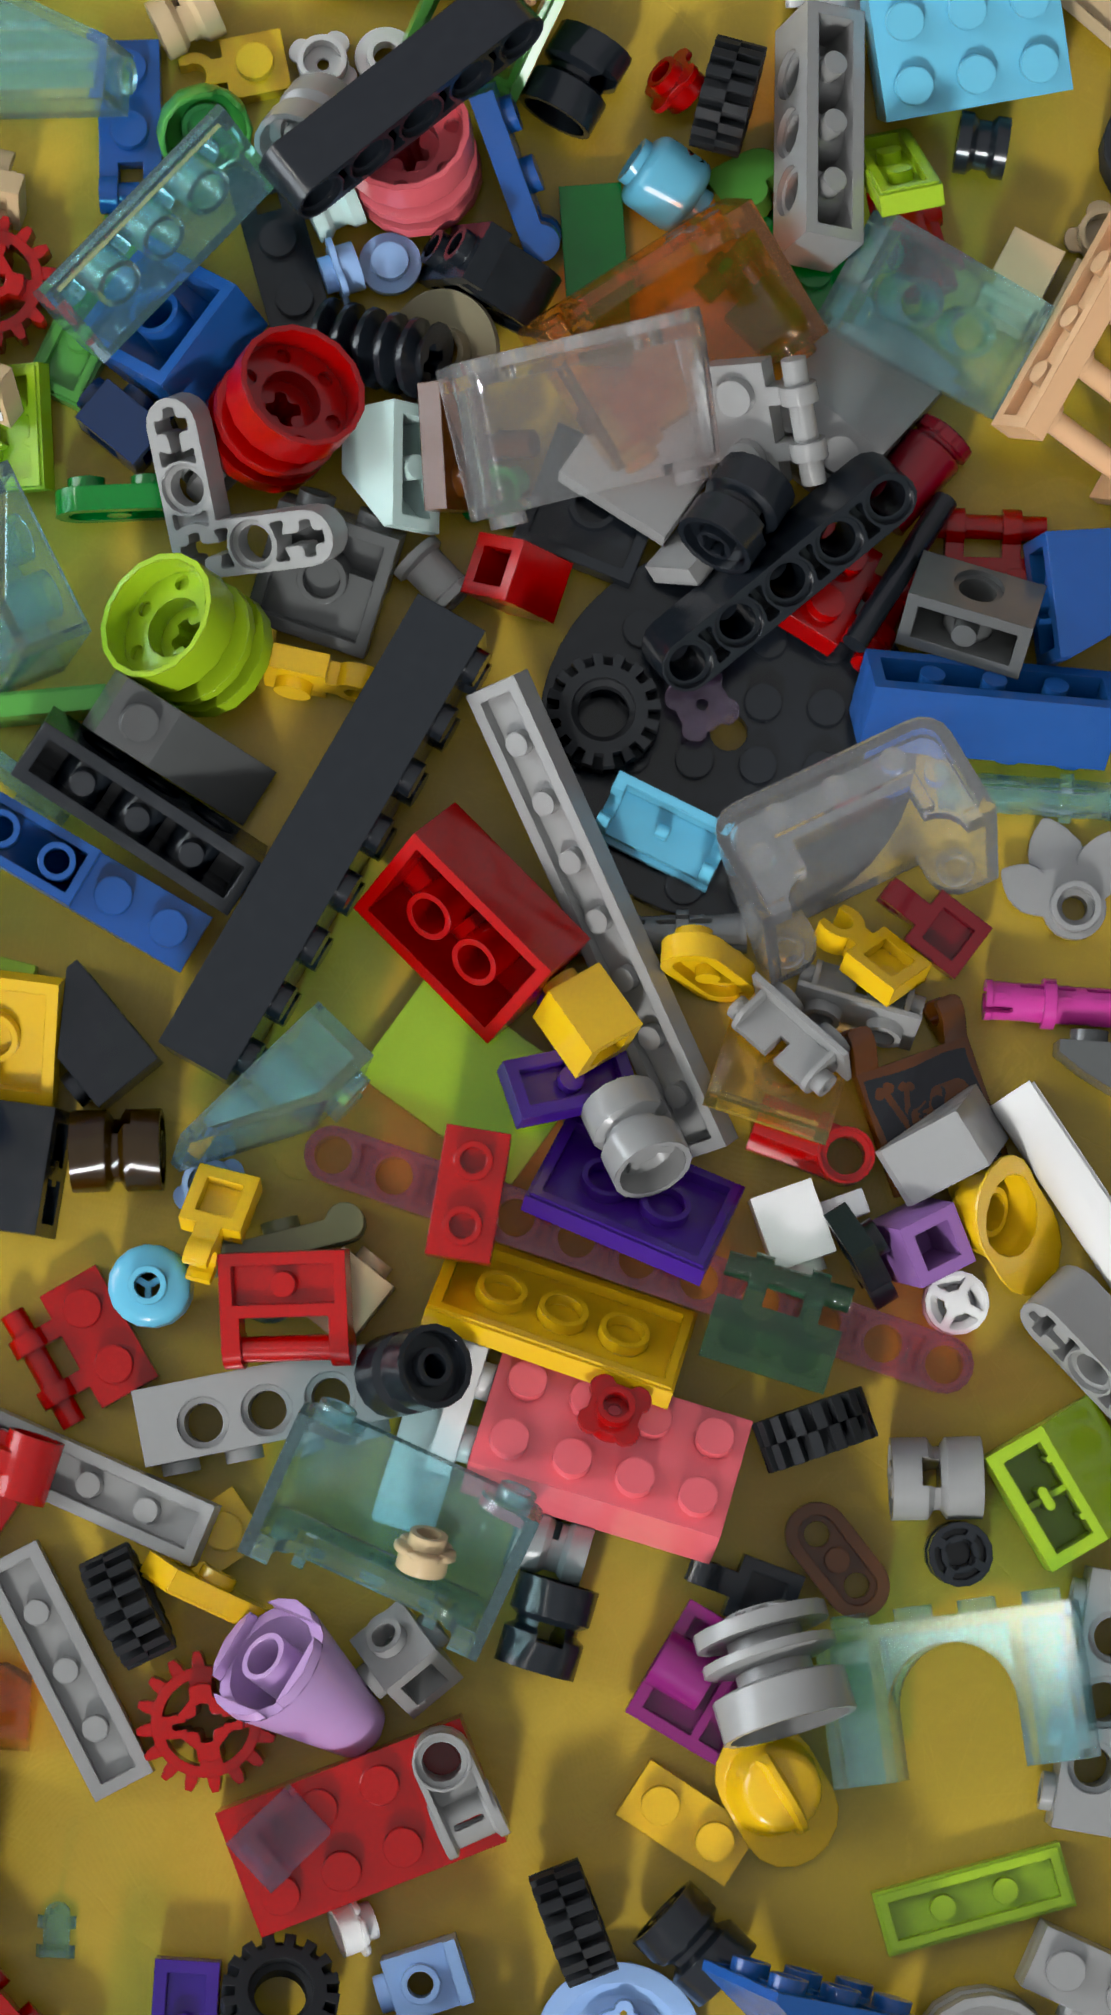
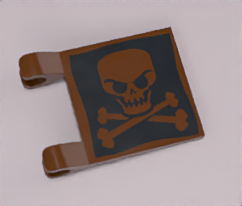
M949 994L927 1001L923 1008L925 1020L940 1045L880 1067L878 1065L876 1041L869 1027L859 1026L840 1032L850 1046L848 1052L852 1079L877 1150L970 1085L977 1084L989 1106H991L967 1036L963 1003L956 994ZM1005 1144L993 1162L1000 1157L1009 1155ZM883 1167L893 1197H901L899 1191L897 1190L888 1173L886 1172L885 1168Z

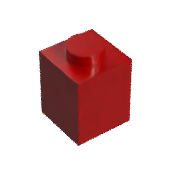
M479 532L460 592L508 615L554 624L573 563L523 539Z

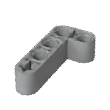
M1065 1265L1023 1305L1020 1310V1318L1030 1336L1111 1420V1295L1085 1270L1077 1266Z

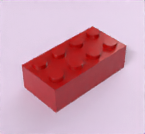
M462 1713L370 1748L359 1756L342 1759L220 1807L215 1816L261 1938L507 1842L508 1835L501 1837L499 1834L494 1833L461 1848L460 1857L449 1860L432 1824L427 1810V1802L414 1776L412 1756L415 1742L420 1734L430 1727L445 1725L454 1727L464 1734L469 1741L485 1779H487ZM438 1742L426 1749L423 1754V1761L429 1771L438 1775H446L457 1769L461 1763V1756L453 1745Z

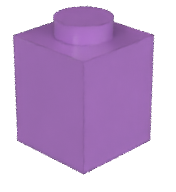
M929 1197L913 1206H907L905 1203L872 1220L890 1249L881 1258L894 1282L924 1288L976 1261L954 1202Z

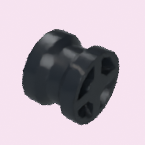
M962 110L953 155L952 173L965 175L973 169L984 171L989 179L1002 180L1009 148L1012 117L998 116L993 121L979 119L973 111Z

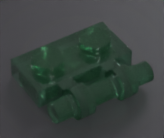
M730 1250L723 1275L747 1282L742 1300L717 1293L698 1356L823 1395L843 1332L819 1325V1318L823 1306L848 1313L855 1289L831 1282L832 1275L813 1269L811 1275L777 1265L775 1264L776 1257L758 1251L756 1256L752 1257ZM770 1289L802 1299L803 1302L798 1318L762 1307L766 1290Z

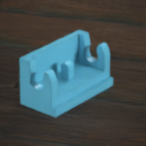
M621 770L611 787L610 795L602 811L599 812L596 818L598 827L608 846L704 893L736 829L735 826Z

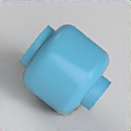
M668 136L660 137L653 143L646 138L641 141L626 161L617 178L619 182L624 184L621 195L624 204L664 231L675 229L684 220L691 225H695L705 213L714 197V194L706 189L711 176L710 165L674 138Z
M143 1244L127 1250L116 1260L109 1273L108 1294L113 1308L124 1320L139 1327L160 1328L173 1324L186 1313L193 1300L195 1282L185 1278L189 1265L182 1263L180 1254L162 1245ZM146 1273H153L157 1277L147 1281L141 1276ZM137 1283L145 1287L144 1297L138 1293ZM160 1284L159 1291L152 1297V1288Z

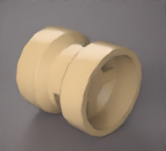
M149 0L144 3L153 28L171 61L188 53L191 45L190 42L193 40L197 42L204 39L212 42L227 34L214 0Z

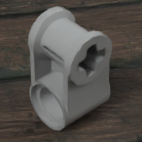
M445 1725L430 1727L420 1734L414 1744L412 1768L427 1802V1810L432 1824L449 1860L460 1857L461 1848L494 1833L499 1834L501 1837L511 1834L498 1798L489 1780L485 1779L469 1741L464 1734L454 1727ZM438 1742L453 1745L460 1753L461 1763L450 1774H434L428 1770L423 1761V1754L429 1746Z

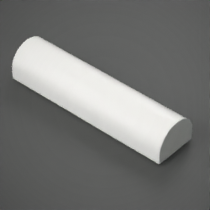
M1029 1080L990 1107L1111 1289V1195L1035 1081L1031 1083Z

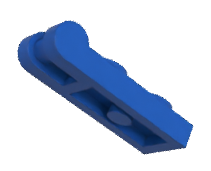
M160 40L97 41L98 191L101 214H120L121 208L144 207L145 213H164V158L161 154L156 134L161 108L163 107L162 48ZM143 169V182H121V170Z
M496 81L480 88L469 97V101L522 248L540 262L548 261L559 250L562 235L561 226L553 216L543 214L536 193L545 190L538 164L533 154L522 157L514 134L523 130L518 108L512 94L509 93L501 96Z

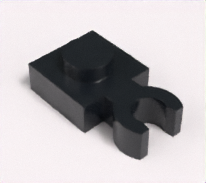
M846 1202L824 1214L823 1216L842 1254L852 1268L853 1275L860 1287L866 1290L876 1310L899 1298L891 1282V1276L881 1258L890 1249L872 1219L868 1218L860 1223Z

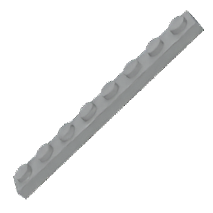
M528 669L467 695L466 699L561 909L591 938L581 949L588 968L600 962L643 1023L626 1050L636 1074L647 1076L656 1082L672 1116L671 1119L677 1123L690 1149L692 1158L728 1146L739 1137L667 977L660 968L658 957Z

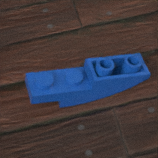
M0 791V868L121 941L129 943L176 972L181 973L213 917L102 853L100 849Z

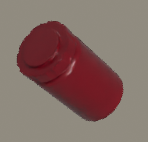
M925 413L916 423L917 429H911L887 456V459L914 483L917 490V502L912 514L892 531V533L898 536H903L925 510L936 492H940L957 473L959 465H964L972 455V451L965 440L951 426L928 413ZM887 481L878 484L872 491L870 498L879 495L885 488Z

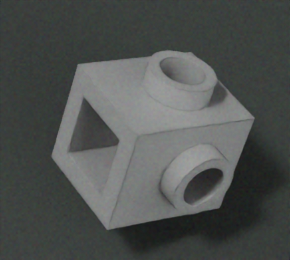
M400 1599L384 1612L373 1617L365 1628L349 1640L364 1661L356 1670L366 1685L379 1699L388 1694L413 1719L464 1678L443 1649L451 1640L439 1623L428 1611L417 1617Z

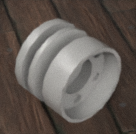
M814 1597L792 1601L774 1600L732 1613L725 1617L723 1621L707 1627L694 1635L693 1643L697 1656L713 1657L726 1655L714 1660L703 1668L704 1680L708 1682L736 1681L738 1687L716 1700L712 1706L724 1748L750 1747L787 1738L824 1726L855 1711L857 1705L845 1666L840 1664L813 1666L811 1659L832 1647L837 1641L833 1630L806 1631L827 1620L829 1613L824 1599Z

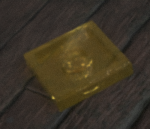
M730 1018L702 1105L826 1145L846 1080L835 1071L832 1074L837 1077V1080L830 1091L824 1096L819 1097L815 1092L806 1094L774 1065L773 1059L788 1045L781 1040L764 1056L731 1027L733 1020Z

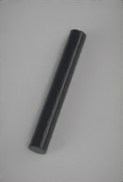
M936 492L844 635L843 642L851 650L863 653L869 646L917 570L923 550L929 551L957 507L956 501L950 495L944 492Z

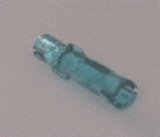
M940 769L937 788V810H970L1017 815H1041L1056 817L1057 823L1070 824L1071 818L1111 821V782L1074 779V774L1060 773L1059 778H1036L990 773H965Z

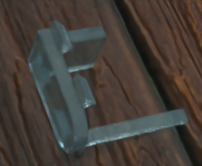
M53 1902L46 1908L44 1915L38 1914L37 1928H44L43 1944H36V1957L75 1959V1945L69 1944L70 1929H76L77 1916H71L70 1908L64 1902Z

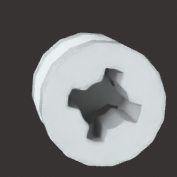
M956 1271L928 1285L924 1289L921 1300L922 1313L927 1323L939 1333L949 1336L967 1334L977 1329L986 1319L989 1309L988 1292L983 1283L973 1274Z

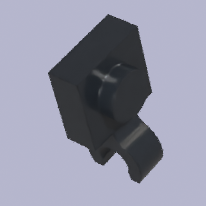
M745 1553L742 1554L736 1571L713 1561L710 1564L691 1559L684 1579H687L688 1582L727 1596L721 1610V1614L726 1617L739 1610L764 1602L797 1600L806 1578L801 1574Z

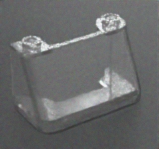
M699 306L451 364L435 371L471 522L488 519L491 531L529 522L526 509L673 474L675 486L708 479L712 476L710 465L722 461L706 333Z
M916 717L906 720L735 801L723 809L716 820L715 836L718 850L757 963L771 985H774L777 981L783 982L800 974L810 967L815 959L817 939L814 929L807 918L919 865L926 879L935 889L939 891L943 889L946 893L954 895L971 892L999 878L997 807L952 732L944 723L930 717Z

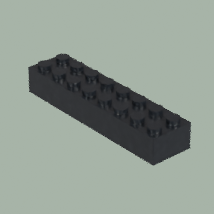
M417 594L158 1042L169 1052L234 1089L238 1087L242 1078L249 1082L256 1078L270 1052V1049L265 1047L266 1044L263 1042L273 1024L276 1023L282 1027L287 1024L302 997L296 985L306 967L316 972L333 944L334 939L330 937L329 927L338 912L348 917L358 902L366 885L361 881L363 876L360 875L370 857L379 862L392 843L397 832V828L393 827L395 820L392 819L401 803L411 807L421 793L429 776L425 772L427 764H425L426 759L433 748L443 752L456 732L461 720L456 717L459 712L457 706L465 693L469 695L479 690L485 682L492 667V664L488 662L491 653L487 649L485 630L423 595Z

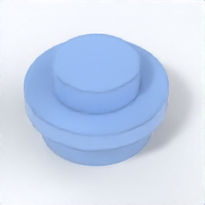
M393 232L382 233L371 238L364 245L359 257L365 284L372 291L384 296H397L409 291L417 283L422 270L421 255L414 242L408 237Z

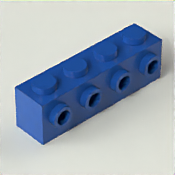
M866 648L850 703L849 714L858 749L872 750L881 754L901 752L933 755L947 760L968 758L991 760L1005 765L1024 763L1056 766L1064 770L1091 769L1105 771L1111 752V671L1023 663L1019 679L1017 680L937 655Z

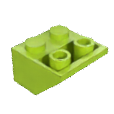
M1087 1394L984 1454L985 1470L1044 1570L1054 1572L1111 1538V1427L1100 1408Z

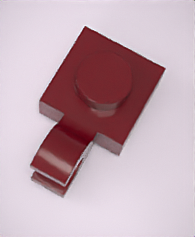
M896 877L888 883L875 900L890 913L912 926L902 940L929 960L933 967L950 980L956 978L993 929L943 889L937 893L931 903H928Z

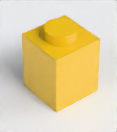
M600 962L580 973H577L575 968L572 967L553 977L543 987L542 990L546 995L532 1016L575 1079L627 1050L643 1025Z

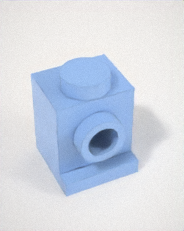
M456 1932L382 1955L380 1965L383 1973L372 1976L376 1996L383 2014L395 2011L396 2015H433L460 2005L465 2006L474 2003L475 1991ZM416 1972L427 1973L433 1980L432 1990L425 1995L415 1994L408 1985L410 1976Z

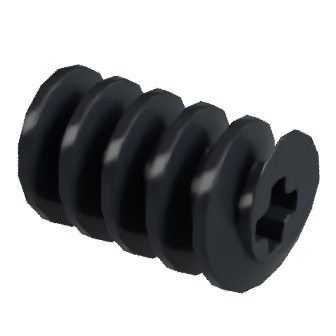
M331 297L323 300L317 308L311 323L312 329H317L342 346L356 363L364 386L371 389L379 390L383 388L386 392L396 395L405 394L407 397L418 400L417 383L437 380L444 381L452 362L454 351L452 332L447 324L439 321L430 326L429 321L416 316L408 320L407 316L400 312H393L387 316L386 311L373 306L366 310L362 304L350 302L344 305L342 300Z

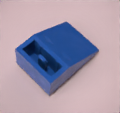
M733 1954L730 1964L704 1959L702 1970L746 2015H913L910 2013L913 2004L911 2001L877 1991L872 1996L874 1985L848 1976L836 1975L834 1983L822 1982L823 1975L815 1971L785 1964L783 1972L770 1971L771 1964L740 1954Z

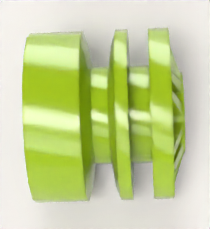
M160 553L138 563L118 582L107 601L100 628L103 652L113 668L192 717H216L236 708L256 689L266 672L273 647L271 622L260 604L244 595L237 588L225 583L221 577L198 561L182 553Z

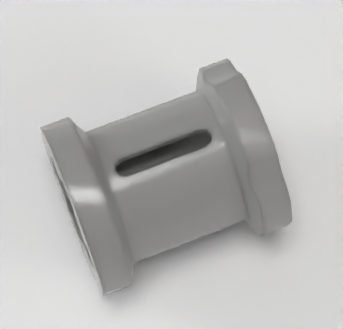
M431 535L417 545L395 569L394 575L400 582L408 580L424 597L452 611L468 596L460 592L465 575L439 549L441 541L435 535Z

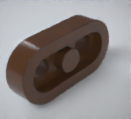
M809 1502L796 1508L789 1516L784 1529L785 1543L791 1555L837 1612L853 1619H863L876 1614L885 1605L890 1592L889 1577L883 1565L844 1515L834 1506L823 1502ZM815 1521L822 1522L828 1529L826 1542L817 1547L809 1545L804 1538L805 1528ZM852 1573H861L868 1581L867 1591L861 1597L853 1598L845 1592V1579Z

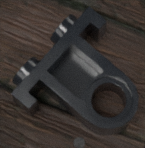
M488 221L452 225L444 231L441 229L436 231L428 240L421 254V262L425 265L417 282L430 290L453 289L464 292L484 306L494 323L513 333L532 337L562 280L547 265L509 242L512 236L511 233L496 223Z

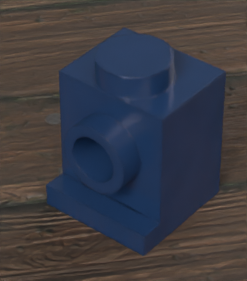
M102 377L96 378L85 389L77 402V407L81 410L75 418L81 430L135 475L144 473L153 462L146 429V417L154 402L131 383H128L122 390L108 378L106 381ZM170 417L172 428L179 429L175 417Z

